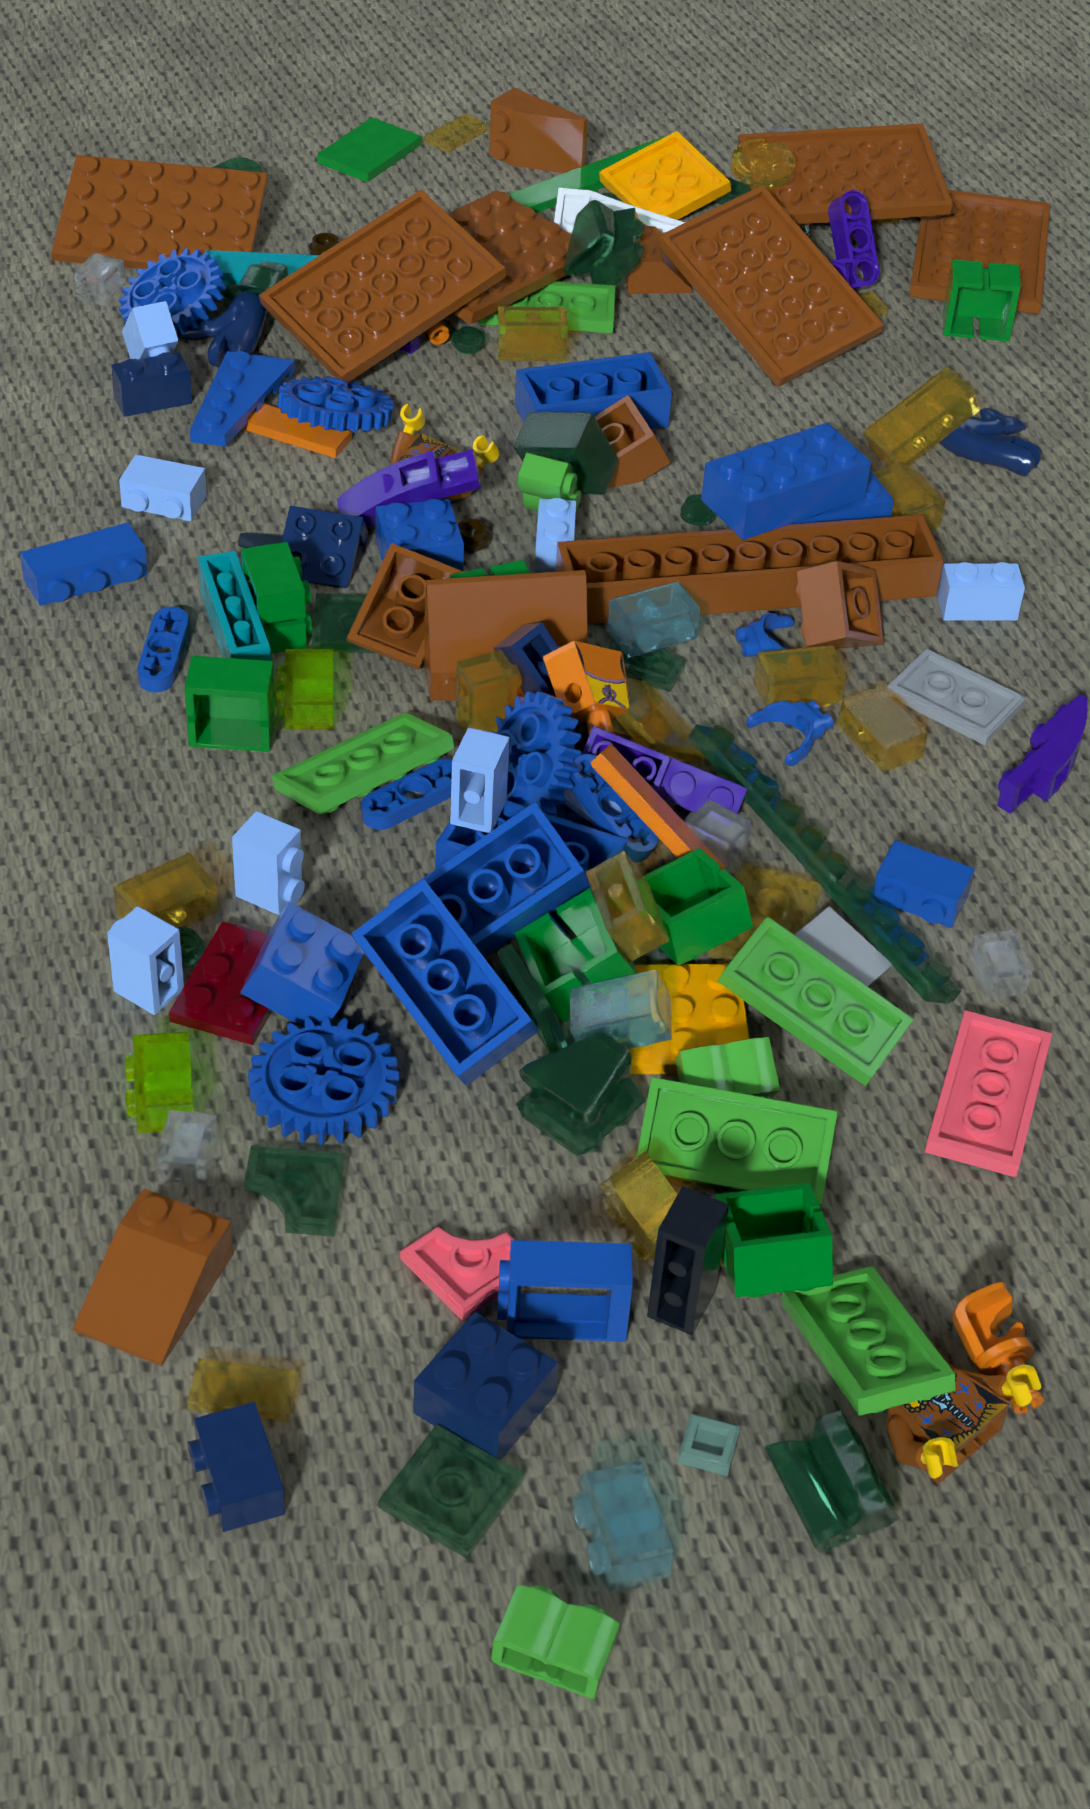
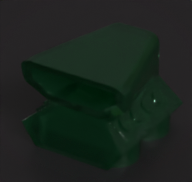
M591 200L576 215L563 272L572 277L590 272L592 284L617 285L638 265V261L643 253L644 247L638 241L644 230V223L639 220L636 209L629 208L613 211L600 201Z
M600 1031L532 1061L519 1070L521 1079L531 1088V1091L516 1103L523 1119L576 1157L600 1149L603 1145L604 1137L616 1127L628 1124L633 1118L634 1111L646 1100L630 1078L631 1053L620 1043Z
M841 1410L820 1416L810 1441L787 1440L764 1447L815 1549L820 1553L839 1547L861 1535L885 1529L900 1519L892 1498L881 1480L862 1438L854 1424Z

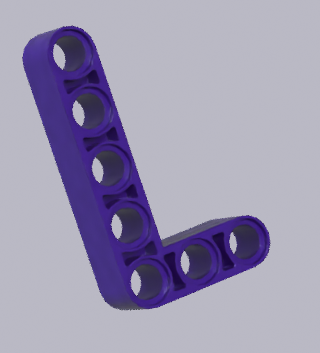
M850 190L834 199L828 208L836 260L829 262L854 291H859L872 285L878 279L879 264L867 199L861 192ZM844 202L850 205L852 215L845 211ZM850 235L856 238L857 248L851 244ZM856 267L862 271L863 281L857 277Z

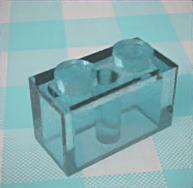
M679 581L611 599L609 602L607 631L627 657H633L697 639L700 607Z
M657 969L570 989V1032L585 1058L603 1056L612 1052L648 1046L672 1039L671 997Z
M639 1461L581 1474L579 1496L573 1497V1511L579 1529L588 1528L592 1542L588 1543L587 1550L593 1574L595 1576L603 1574L609 1592L670 1578L674 1550L643 1462Z

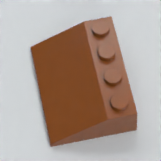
M585 570L426 580L424 671L430 701H455L464 698H495L497 696L525 695L493 649L522 625L542 622L559 648L572 641L588 644Z

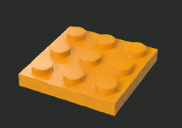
M678 131L599 172L600 182L621 202L676 220L731 191L730 181Z
M729 964L635 965L640 979L609 996L616 1075L677 1074L674 1058L680 1051L749 1039L744 1000L717 982Z

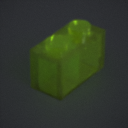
M285 649V665H277V688L284 689V692L276 693L277 716H285V730L333 729V649Z
M189 1031L133 1035V1054H125L126 1082H134V1089L125 1090L127 1118L136 1117L138 1134L194 1130Z

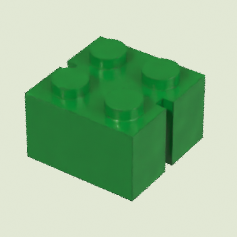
M952 259L942 313L943 336L973 339V317H977L980 339L1010 342L1021 288L1019 265L989 262L988 268H983L980 261Z
M287 542L241 549L242 570L246 581L251 580L247 584L270 645V654L307 648L306 635L312 634L310 614L305 610V604L311 603V592L308 581H302V568L299 557L292 556Z
M191 656L184 687L186 716H188V746L270 752L275 725L273 661Z
M701 848L626 885L636 926L654 943L658 942L659 948L678 966L696 959L699 955L753 928L744 886L725 869L720 870V865Z
M590 888L556 908L558 915L576 934V938L571 940L549 913L514 933L540 998L563 1023L597 1004L595 996L601 993L607 998L640 979L612 914Z
M810 1183L715 1194L717 1200L729 1204L721 1258L724 1267L727 1269V1275L735 1298L746 1296L757 1298L770 1293L793 1290L810 1291L817 1287L833 1286L832 1233L823 1212L820 1211V1205Z

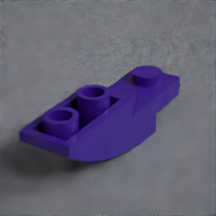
M473 449L441 458H436L432 450L399 461L364 478L337 498L339 513L363 517L366 527L375 525V506L441 499L482 488L477 458Z
M1080 694L1068 705H1061L1053 718L1046 724L1040 723L1035 728L1030 738V744L1033 745L1032 750L1028 752L1018 767L1014 770H1007L999 781L998 790L1000 791V796L997 804L998 807L1011 814L1031 795L1035 794L1048 801L1059 790L1068 778L1080 749L1088 712L1087 697Z
M593 726L582 754L598 756L612 744L662 799L730 827L733 826L748 788Z

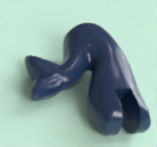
M244 291L234 297L230 306L219 317L213 319L207 314V320L199 318L196 320L197 328L188 325L185 334L179 333V337L188 340H200L206 337L214 338L208 348V361L212 366L220 367L227 351H243L253 354L262 334L268 310L261 304L258 294Z
M981 409V418L956 411L949 417L942 431L939 444L951 453L970 461L1004 468L1020 476L1029 474L1037 467L1043 456L1041 448L1031 441L1020 437L1001 435L1021 432L1026 429V425L1018 418L1003 415L995 409Z

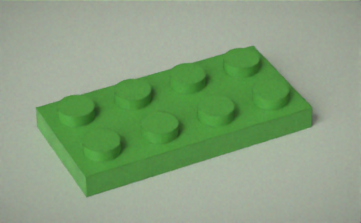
M554 281L479 320V325L613 334L616 285Z
M404 712L272 775L276 791L320 815L335 811L339 808L340 804L355 797L368 795L373 791V788L389 780L400 779L408 771L422 764L433 763L441 755L455 748L452 734Z
M768 916L725 968L717 981L865 1087L914 1020Z
M651 1077L634 1171L737 1191L810 1183L821 1206L838 1111Z
M873 1266L834 1275L833 1286L817 1287L810 1291L793 1290L781 1292L783 1307L858 1416L879 1413L888 1408L918 1400H928L934 1396L955 1391V1373Z

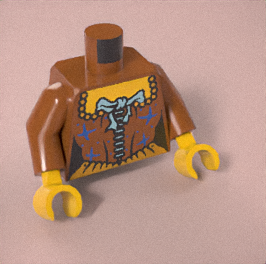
M406 404L402 407L400 415L405 427L403 432H398L391 453L390 465L432 450L436 458L463 452L422 433L415 437L413 435L414 431L420 430L425 425L424 414L421 408H419L416 417L409 419L411 417L410 405ZM484 435L478 436L473 442V449L477 454L480 478L485 471L483 469L484 464L493 463L499 457V450L494 441L488 447V440ZM473 490L438 500L449 499L452 502L465 499L471 495Z
M948 1364L955 1373V1391L937 1395L928 1400H918L889 1408L886 1420L887 1434L895 1459L900 1464L925 1470L939 1485L1002 1430L1010 1405L1008 1401L1014 1399L1015 1403L1021 1407L1030 1404L1032 1401L1030 1390L1038 1391L1042 1388L1037 1371L1033 1366H1016L1007 1375H984L955 1368Z

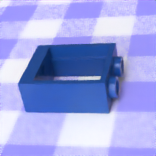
M511 1240L510 1259L500 1260L497 1320H507V1331L523 1339L626 1342L633 1287L632 1244ZM522 1286L607 1289L606 1295L521 1293Z

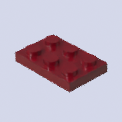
M222 921L170 1009L169 1021L254 1045L272 1010L244 996L240 992L268 933Z

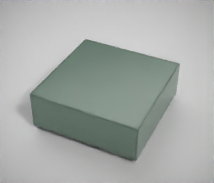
M691 1413L680 1449L678 1463L728 1476L741 1426Z

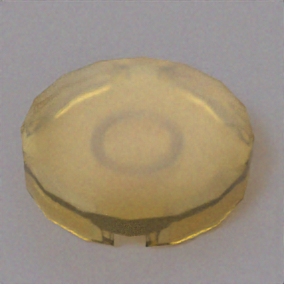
M756 138L746 140L734 149L731 159V170L734 176L744 184L756 188L761 185L765 188L779 187L787 183L794 175L795 156L791 149L781 142L774 141L773 145L766 143V139Z

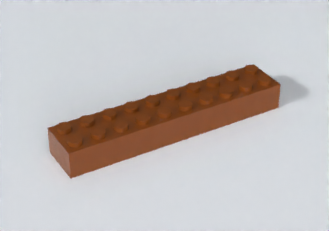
M910 515L790 524L742 540L732 529L562 541L557 542L555 572L585 570L587 624L801 607L796 593L798 584L797 571L834 561L874 569L876 572L879 601L937 596L944 560L924 516Z

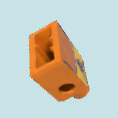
M572 641L543 656L556 698L563 699L564 706L573 709L570 717L587 723L589 735L593 726L614 734L611 719L627 712L630 707L622 652Z

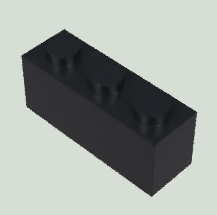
M682 1186L658 1228L647 1313L648 1318L693 1335L716 1291L729 1204L717 1200L710 1194L699 1193Z

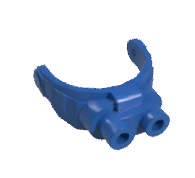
M776 613L764 614L759 621L749 622L747 627H738L735 630L737 643H742L743 657L756 656L758 660L767 659L776 665L798 669L809 668L812 663L808 655H795L793 651L781 646L766 634L774 629L792 627L794 621L790 616H777Z
M814 700L807 703L802 701L771 703L762 711H757L750 715L746 721L749 728L765 722H783L794 726L803 733L806 739L799 749L786 756L784 762L787 766L797 765L799 761L806 758L811 747L814 745V740L821 738L824 735V731L834 726L832 717L828 713L822 714L818 703Z

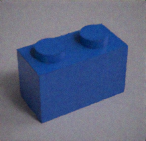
M895 840L877 871L872 899L881 902L890 909H901L920 916L929 923H939L952 928L969 896L975 868Z

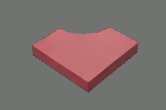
M436 1227L401 1250L400 1259L464 1321L474 1312L479 1311L498 1298L500 1260L510 1259V1243L514 1239L505 1232L491 1239L467 1240L452 1236L440 1227Z

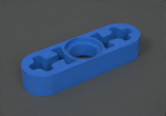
M166 607L154 614L137 668L139 685L146 691L162 692L174 684L189 634V616L185 610L178 607ZM173 623L172 632H167L166 627ZM162 647L173 649L167 653L155 652L156 649ZM156 666H160L162 671L157 676H154Z
M582 754L575 758L573 765L577 766L579 771L570 774L569 777L574 786L573 789H570L601 831L628 839L626 860L630 862L646 860L656 846L658 837L591 766L590 762L597 756ZM582 772L584 775L592 774L594 779L589 776L583 778L580 773ZM606 800L615 802L621 808L622 814L617 816L608 814L602 808L601 802ZM631 837L634 840L640 838L643 844L639 841L632 843L629 838Z
M452 759L437 760L366 795L362 800V821L364 824L372 829H388L451 798L450 778H452ZM410 791H417L424 794V796L418 799H410L405 797L404 794Z

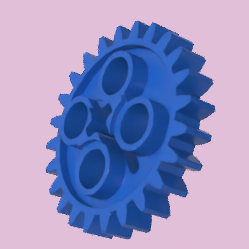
M185 248L181 255H178L176 250H173L168 258L160 254L158 262L154 263L149 260L147 261L148 268L146 270L139 268L136 270L139 274L137 278H128L131 286L121 290L124 296L119 298L121 304L119 311L126 323L132 308L166 301L175 331L179 330L183 335L188 325L197 328L196 320L199 318L208 319L207 310L217 309L214 301L223 299L220 291L226 289L223 282L225 276L216 259H212L208 252L202 255L201 251L196 249L191 254L189 249Z
M314 376V379L301 377V380L292 378L291 382H283V386L279 387L277 407L281 408V413H288V418H298V423H311L310 427L320 425L324 426L325 430L331 429L339 432L351 430L357 433L358 429L370 432L371 428L380 430L381 426L387 427L388 422H391L393 400H389V395H383L382 390H372L371 385L360 386L358 381L347 383L344 380L329 376L322 379Z
M538 691L536 694L526 692L525 698L517 696L515 697V707L505 706L506 718H496L499 728L497 732H491L510 737L506 801L525 807L536 802L543 813L553 816L556 815L555 803L565 804L566 802L563 794L564 789H573L574 787L569 777L570 774L579 771V768L573 765V760L581 755L580 750L574 749V744L580 740L581 734L572 732L578 720L570 717L573 709L564 706L563 699Z
M324 1016L321 1026H315L310 1018H305V1028L298 1029L294 1024L288 1023V1035L285 1036L273 1031L272 1044L261 1042L259 1044L260 1055H252V1069L248 1070L250 1101L256 1103V1114L258 1116L267 1115V1126L269 1128L282 1124L283 1137H287L295 1130L299 1131L301 1143H304L310 1134L317 1135L319 1145H324L327 1135L332 1134L339 1143H343L344 1132L347 1131L360 1138L362 1137V1124L376 1129L377 1115L388 1117L389 1104H396L397 1089H399L397 1057H391L390 1044L379 1045V1033L376 1032L365 1037V1025L362 1023L353 1030L348 1029L346 1018H343L337 1026H331L328 1016Z

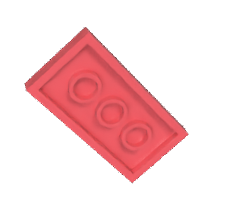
M964 1010L928 1136L925 1153L1016 1177L1053 1033Z

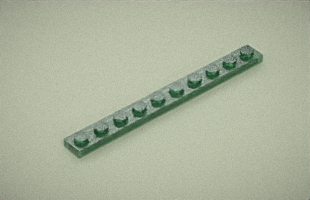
M696 724L688 736L692 743L726 780L748 788L744 796L745 802L925 1002L943 1004L955 1001L961 990L950 979V971L941 963L934 961L924 951L925 944L917 936L907 932L899 923L900 917L888 906L881 904L873 895L875 893L874 888L865 880L858 878L849 869L850 862L843 855L833 851L825 842L826 836L819 829L807 823L801 816L803 814L801 808L792 801L787 800L778 791L780 789L778 783L769 776L764 775L756 767V759L749 753L741 750L733 742L735 739L734 735L719 725H715L712 728Z

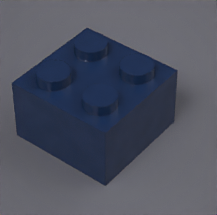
M474 1312L414 1380L413 1413L497 1466L556 1395L559 1362Z

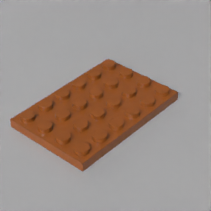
M923 123L738 135L737 146L750 189L753 190L763 185L796 224L829 223L828 208L830 203L850 190H857L866 197L871 221L875 219L951 215L953 203ZM844 202L845 211L852 215L850 205Z
M76 155L51 251L52 260L147 269V261L158 262L160 254L168 258L173 250H176L177 254L181 255L185 248H188L191 254L196 249H199L202 255L205 254V250L254 252L268 187V173Z
M763 185L659 235L657 245L777 387L882 332L884 324Z
M421 189L259 294L261 304L335 378L348 383L506 277V268Z
M948 189L953 203L951 215L922 216L920 219L909 297L945 301L952 259L980 261L983 268H988L989 262L1019 265L1021 284L1016 311L1040 314L1050 203Z
M496 190L447 213L506 268V277L453 312V314L469 324L487 317L593 262L597 249L585 243L582 238L570 234L560 228L557 223L548 221L535 213L532 208L523 206L502 191Z

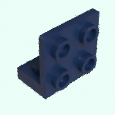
M290 506L281 543L287 542L292 556L299 557L302 568V581L307 580L309 583L348 588L358 545L366 546L369 533L363 517Z

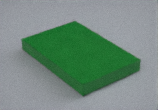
M371 117L317 154V163L369 182L421 146L422 136Z

